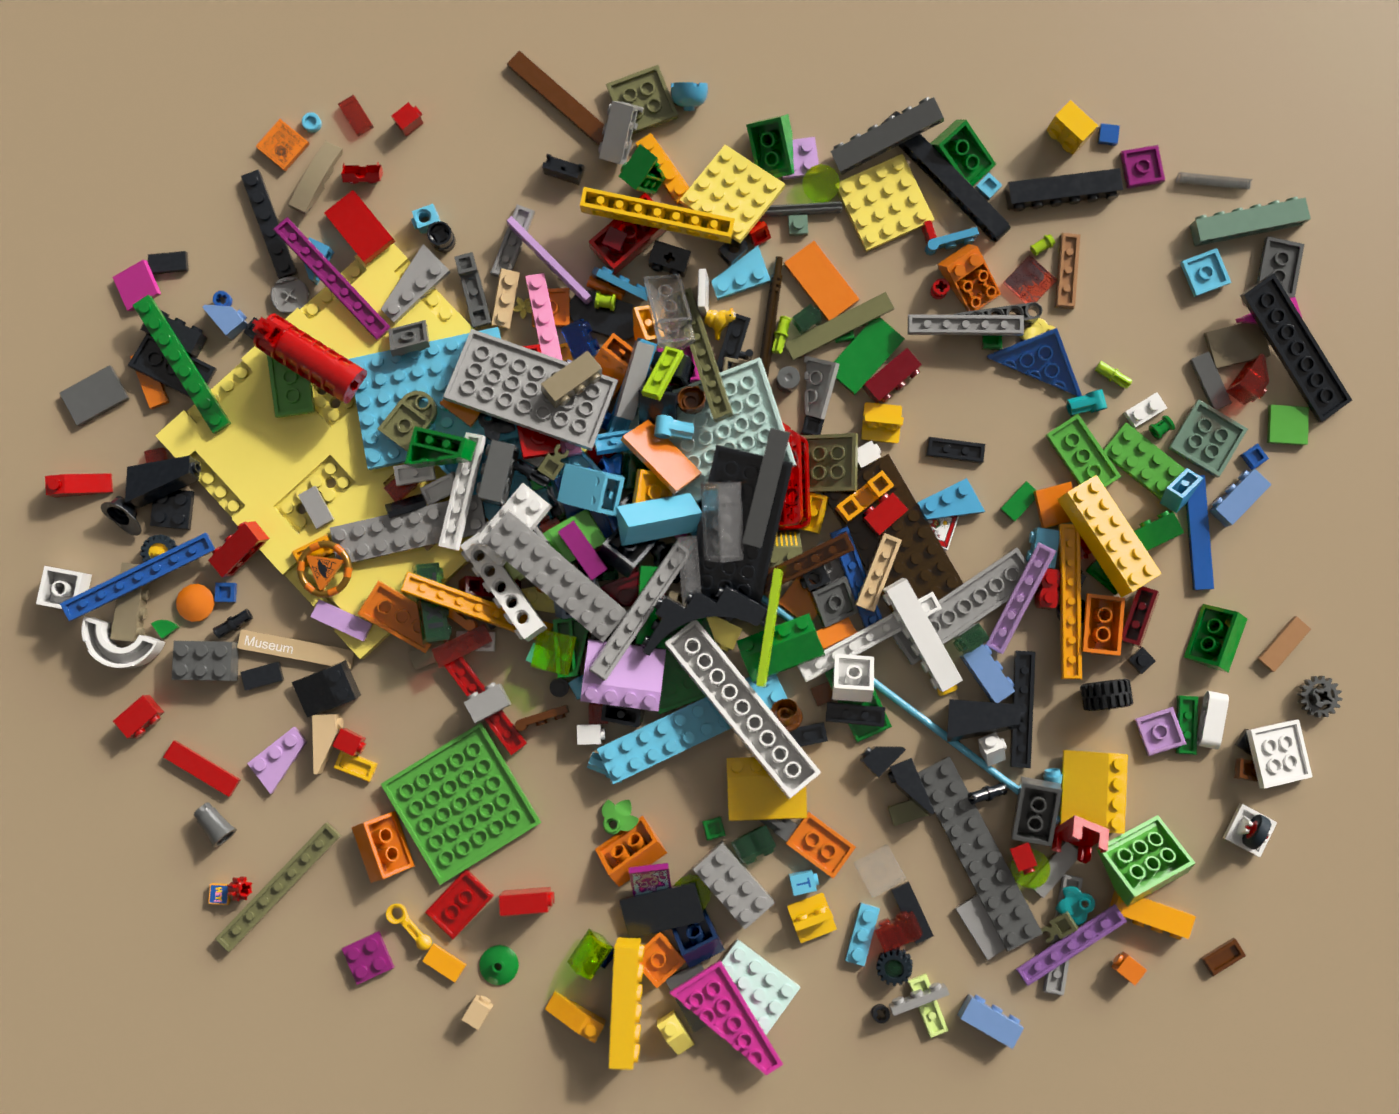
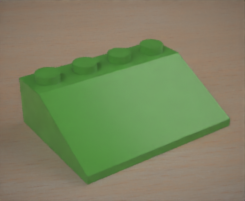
M1158 815L1125 832V834H1121L1108 841V851L1105 853H1100V849L1097 847L1112 885L1126 906L1135 903L1187 874L1195 865L1194 860Z

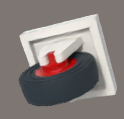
M1239 803L1223 839L1257 857H1261L1277 822Z

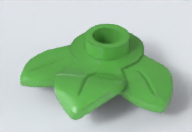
M610 800L604 803L602 815L604 817L603 828L605 832L614 835L620 831H630L638 824L639 819L631 815L632 805L630 800L620 801L616 805ZM615 821L616 827L612 829L610 822Z

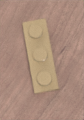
M500 269L490 325L510 329L519 272Z

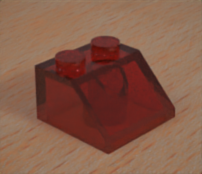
M1261 353L1249 360L1227 389V393L1243 405L1250 401L1254 402L1257 398L1260 399L1267 392L1266 386L1269 384V376L1265 355Z

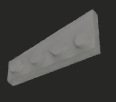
M423 244L381 310L396 324L451 272Z

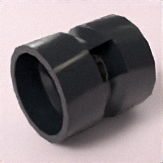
M442 221L434 222L429 226L427 236L434 249L440 253L450 252L456 244L455 235L450 226Z

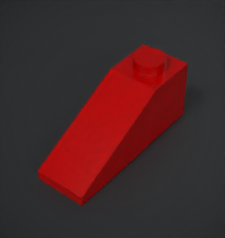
M60 474L45 476L46 495L61 498L113 493L112 474Z

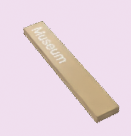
M243 629L240 631L237 645L238 649L329 666L346 660L350 670H352L355 653L349 649Z

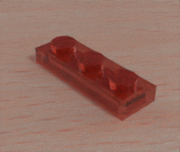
M482 624L431 651L441 668L493 641L485 625Z

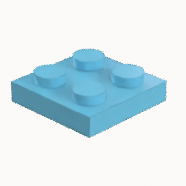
M1217 248L1180 263L1194 297L1232 283Z

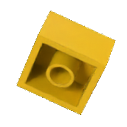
M1070 100L1054 116L1046 131L1052 139L1057 140L1066 152L1074 155L1088 141L1098 125Z

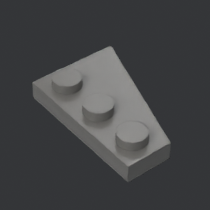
M804 356V362L806 363V372H804V379L806 380L805 415L825 419L840 364Z

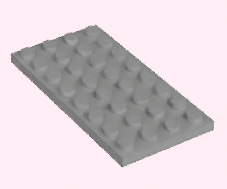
M471 329L443 399L592 451L618 380L602 374L598 382L589 384L581 394L572 396L566 405L554 408L541 392V383L568 365V362Z

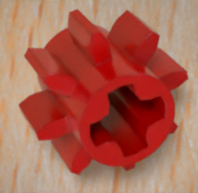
M233 877L232 882L227 885V895L233 896V901L247 900V896L252 893V882H246L247 877Z

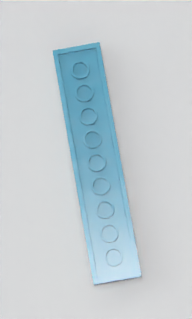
M776 674L767 677L765 688L756 686L757 681L753 683L750 676L745 678L770 710L777 701L788 699ZM705 697L597 748V751L612 783L615 784L731 729V727Z

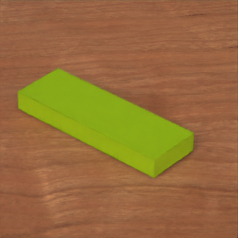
M665 346L641 391L642 396L660 401L684 356L682 350Z

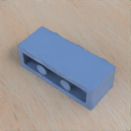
M1256 469L1242 472L1238 476L1239 481L1236 484H1231L1225 490L1226 494L1222 498L1218 497L1212 503L1213 508L1209 512L1225 527L1233 525L1272 485Z
M978 643L960 655V658L990 702L999 703L1015 692L1013 689L1014 683L1008 676L1005 677L1002 673L1003 667L997 660L994 661L991 657L992 651L986 644Z
M968 994L957 1014L959 1018L1013 1049L1024 1029L1020 1024L1021 1020L1011 1014L1009 1017L1002 1013L1003 1010L994 1004L990 1007L985 1004L986 1000L977 994L974 997Z

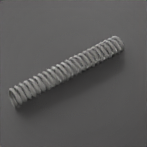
M1180 172L1177 175L1176 182L1178 183L1180 175L1179 182L1183 184H1206V186L1215 185V187L1217 185L1220 187L1221 185L1224 188L1227 186V188L1233 187L1249 190L1253 179Z

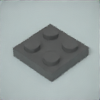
M426 320L388 329L392 357L402 356L417 350L422 351L430 347Z
M845 576L810 591L822 626L825 628L859 612L855 605V599L847 577Z

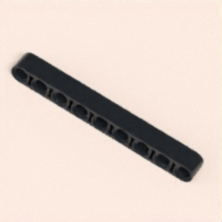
M895 111L890 116L895 115L897 117L900 113ZM921 134L898 145L992 241L997 242L1011 229L1009 223Z

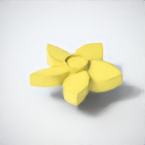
M517 297L518 305L513 308V311L520 312L521 318L524 319L527 313H532L530 299L528 298L523 301Z

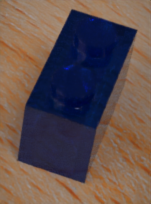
M579 319L560 328L574 359L586 351L593 357L596 356L600 345L596 338H592L590 334L592 328L588 321L585 322L584 319Z

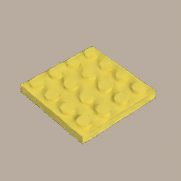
M724 145L682 196L680 204L688 209L735 218L732 238L741 243L784 190L785 183L727 145Z
M903 154L835 183L834 187L866 252L921 228L925 221L931 220L934 222L935 220Z

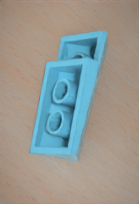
M690 493L617 506L616 514L621 545L625 546L695 532L702 511Z

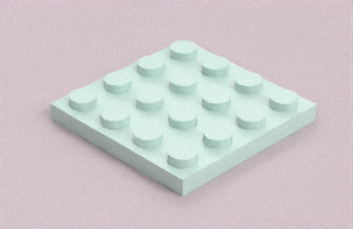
M737 939L721 962L767 1035L801 987Z

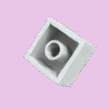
M44 566L36 604L62 609L60 603L89 590L92 575Z

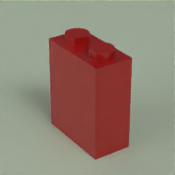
M551 887L504 890L499 895L500 916L546 913L555 904V894L551 892Z

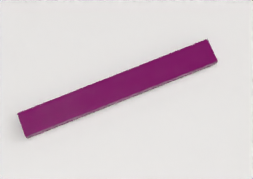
M288 217L273 229L377 341L389 331L388 329H392Z

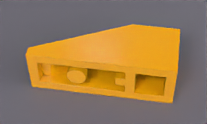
M554 991L545 1008L546 1011L573 1031L593 1043L596 1042L605 1026V1019Z

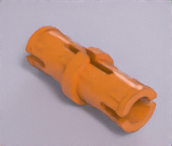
M592 275L589 277L590 280L587 282V287L601 292V294H616V299L623 300L622 296L624 297L626 290L616 287L608 281L605 282L595 278Z

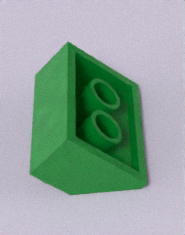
M1203 604L1184 658L1209 668L1229 673L1247 618L1236 611Z

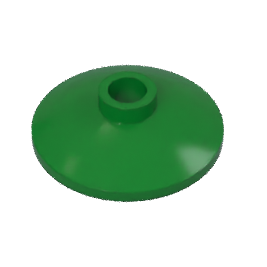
M492 946L483 953L480 959V972L483 978L493 985L507 984L513 980L518 972V957L507 946ZM496 963L501 964L502 968L500 970L495 968Z

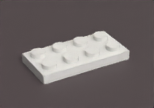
M522 483L472 543L499 566L503 567L507 561L482 541L508 510L533 530L552 506Z

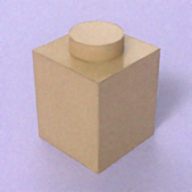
M476 995L462 1021L479 1030L493 1007L490 999L483 995Z

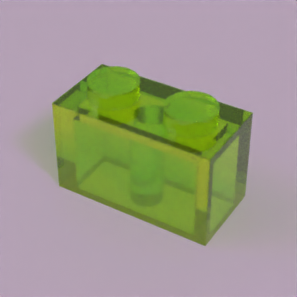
M588 929L567 962L576 974L591 980L613 947L603 935Z

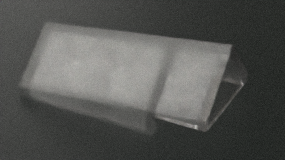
M669 274L643 277L657 345L663 349L665 346L683 350L695 342L691 325L693 319L681 275Z
M702 482L704 560L719 563L743 560L741 482Z

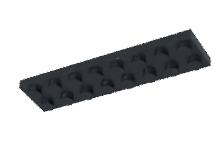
M1275 273L1269 274L1240 295L1318 422H1323L1352 401Z

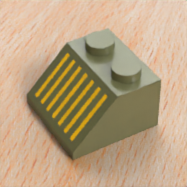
M800 530L778 531L769 569L802 553Z

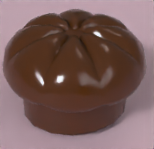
M781 699L774 703L771 708V712L788 732L796 730L801 725L803 714L795 701Z

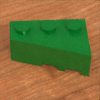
M414 426L404 464L414 468L471 462L476 442L464 437Z

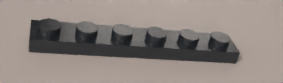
M258 169L242 175V181L278 279L298 274L288 245L273 230L280 223L261 172Z
M1015 651L1013 689L1015 692L1013 693L1012 704H1020L1021 711H1025L1024 723L1020 722L1019 728L1011 730L1010 767L1031 768L1036 654L1033 651Z

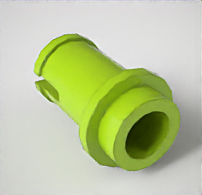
M1050 234L1044 235L1043 239L1030 246V250L1034 256H1037L1044 250L1053 248L1055 240Z

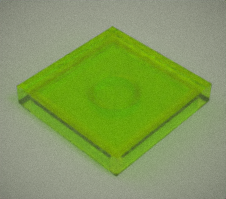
M544 630L537 635L530 667L567 676L570 670L576 637Z

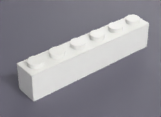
M901 578L884 588L885 595H883V598L888 605H892L894 609L892 614L896 621H901L904 627L902 632L907 639H911L913 643L911 648L916 656L920 655L922 659L920 664L925 672L930 673L932 678L929 680L933 687L944 692L963 681L908 580Z

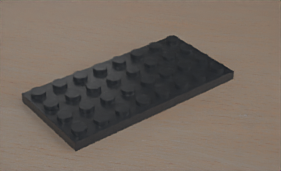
M716 445L683 597H687L689 592L693 593L694 590H697L715 601L717 598L714 596L719 587L723 588L726 584L761 604L794 462L783 461L762 548L743 544L742 541L764 455Z

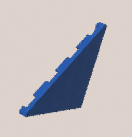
M1057 328L987 355V358L1078 397L1082 396Z

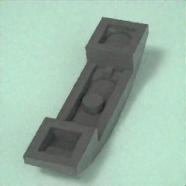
M473 252L455 256L472 327L476 328L491 324L489 309Z

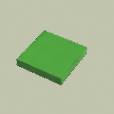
M1269 405L1267 443L1308 445L1309 407Z

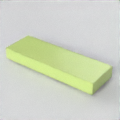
M926 973L908 980L912 992L919 989L922 991L929 989L930 982ZM937 1000L918 1007L930 1038L949 1031Z

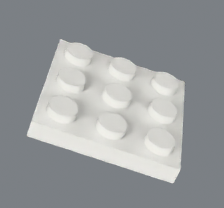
M1299 719L1246 730L1260 789L1312 777Z

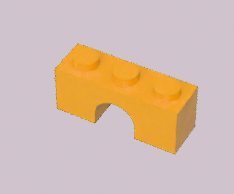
M882 470L859 490L838 504L835 509L843 520L848 523L892 489L894 484Z

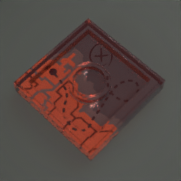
M1029 255L1004 281V284L1024 303L1037 302L1057 279Z

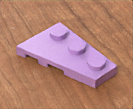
M293 727L247 763L270 794H273L307 741L299 730Z

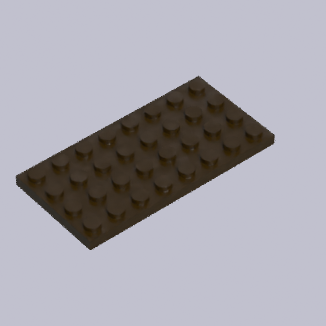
M889 454L857 471V490H859L883 470L894 484V487L887 494L891 495L894 493L908 508L907 512L878 537L862 520L867 509L871 506L875 508L880 504L878 500L846 523L835 507L856 491L822 492L823 495L829 497L828 504L842 528L848 526L860 560L867 571L883 533L902 540L884 588L901 578H905L918 599L933 592L939 601L964 584L928 521L924 519L916 500ZM886 603L887 607L889 608L892 614V612H894L892 605H888Z

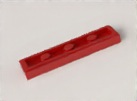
M173 740L163 758L228 797L232 796L241 781L238 777L176 740Z

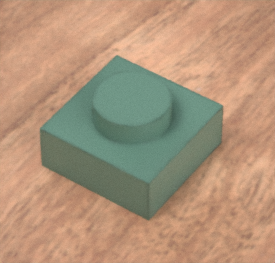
M789 215V236L808 235L807 215Z

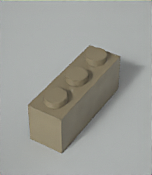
M586 351L542 382L541 392L554 408L560 405L564 406L570 401L572 396L581 394L586 389V386L591 383L595 384L601 379L602 367Z

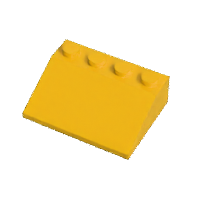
M1063 750L1059 825L1075 815L1109 829V833L1125 834L1127 754Z
M755 757L727 758L729 821L807 818L806 786L788 799Z

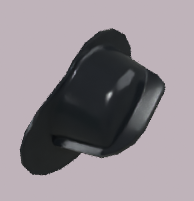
M117 496L111 502L101 504L100 508L103 514L114 521L121 529L134 536L141 534V526L136 520L137 510L127 504L123 497Z

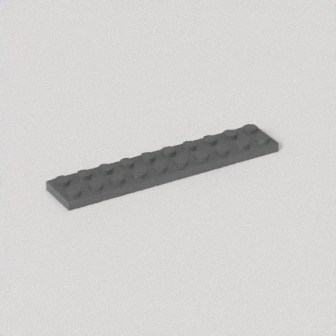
M950 756L919 771V777L935 814L1006 950L1009 952L1043 934L976 805H972L968 799H971V797H968L969 792Z

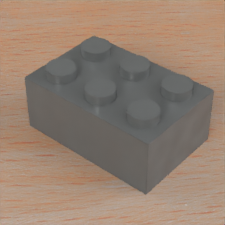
M492 440L491 445H487L485 455L488 456L487 461L482 464L481 468L482 481L478 482L476 494H478V498L483 502L502 507L507 502L515 472L513 467L518 460L520 452L515 445Z
M174 641L172 680L238 681V642Z
M1021 776L1011 829L1013 840L1052 847L1062 793L1060 783Z

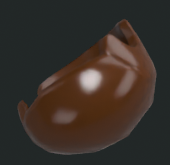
M688 386L681 389L677 395L678 407L686 414L701 412L706 405L705 392L698 386Z

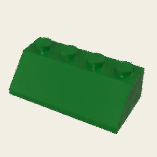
M809 613L775 626L768 677L825 656ZM764 631L736 641L753 683L757 681Z

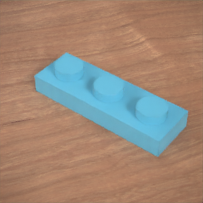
M860 902L845 961L865 966L880 908Z

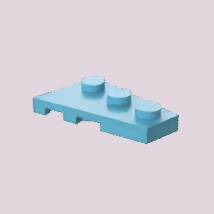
M759 246L755 247L711 281L717 300L771 281Z

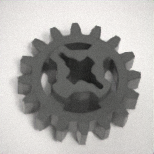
M1311 676V680H1304L1306 685L1299 686L1302 692H1298L1297 695L1301 696L1302 699L1298 700V703L1304 704L1301 709L1308 710V715H1314L1318 718H1321V716L1329 717V713H1336L1334 708L1341 707L1337 702L1343 700V698L1338 697V694L1342 693V691L1336 690L1338 683L1331 684L1332 678L1325 679V676ZM1323 705H1327L1324 709L1319 710Z

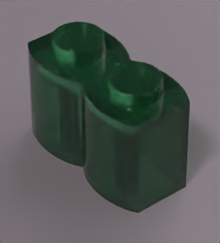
M765 824L731 841L741 864L746 862L747 865L757 861L756 857L761 854L767 856L773 853V848L777 847Z

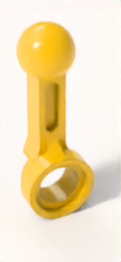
M399 903L388 907L386 911L387 920L392 924H402L416 940L417 948L422 951L428 950L432 945L430 936L423 934L410 920L406 908ZM395 908H399L402 911L400 919L393 917V910Z

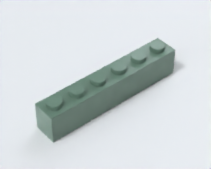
M1292 197L1285 202L1276 200L1265 206L1256 204L1251 206L1250 209L1243 210V208H1237L1230 213L1221 211L1210 217L1201 215L1196 217L1189 226L1194 247L1301 226L1308 222L1311 217L1306 197L1300 199Z

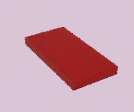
M354 190L324 212L365 265L396 242Z

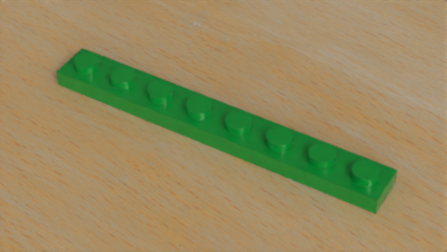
M147 295L133 304L136 312L212 433L216 434L231 424L230 420L152 296Z

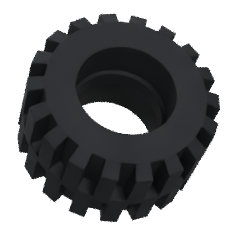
M1128 679L1086 683L1080 686L1083 709L1086 711L1122 708L1134 704L1131 683Z

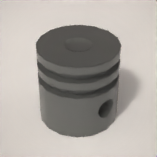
M792 366L783 367L778 372L776 378L777 388L783 393H791L796 390L800 381L799 372Z

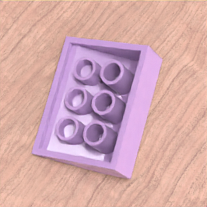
M588 639L580 701L658 711L666 649L654 648L650 656L642 652L643 646L630 644L607 680L604 681L588 669L607 641L602 642L600 640Z

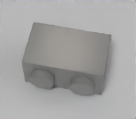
M493 682L484 687V692L480 694L475 692L467 696L468 700L464 704L474 723H478L511 705L501 684L496 685Z

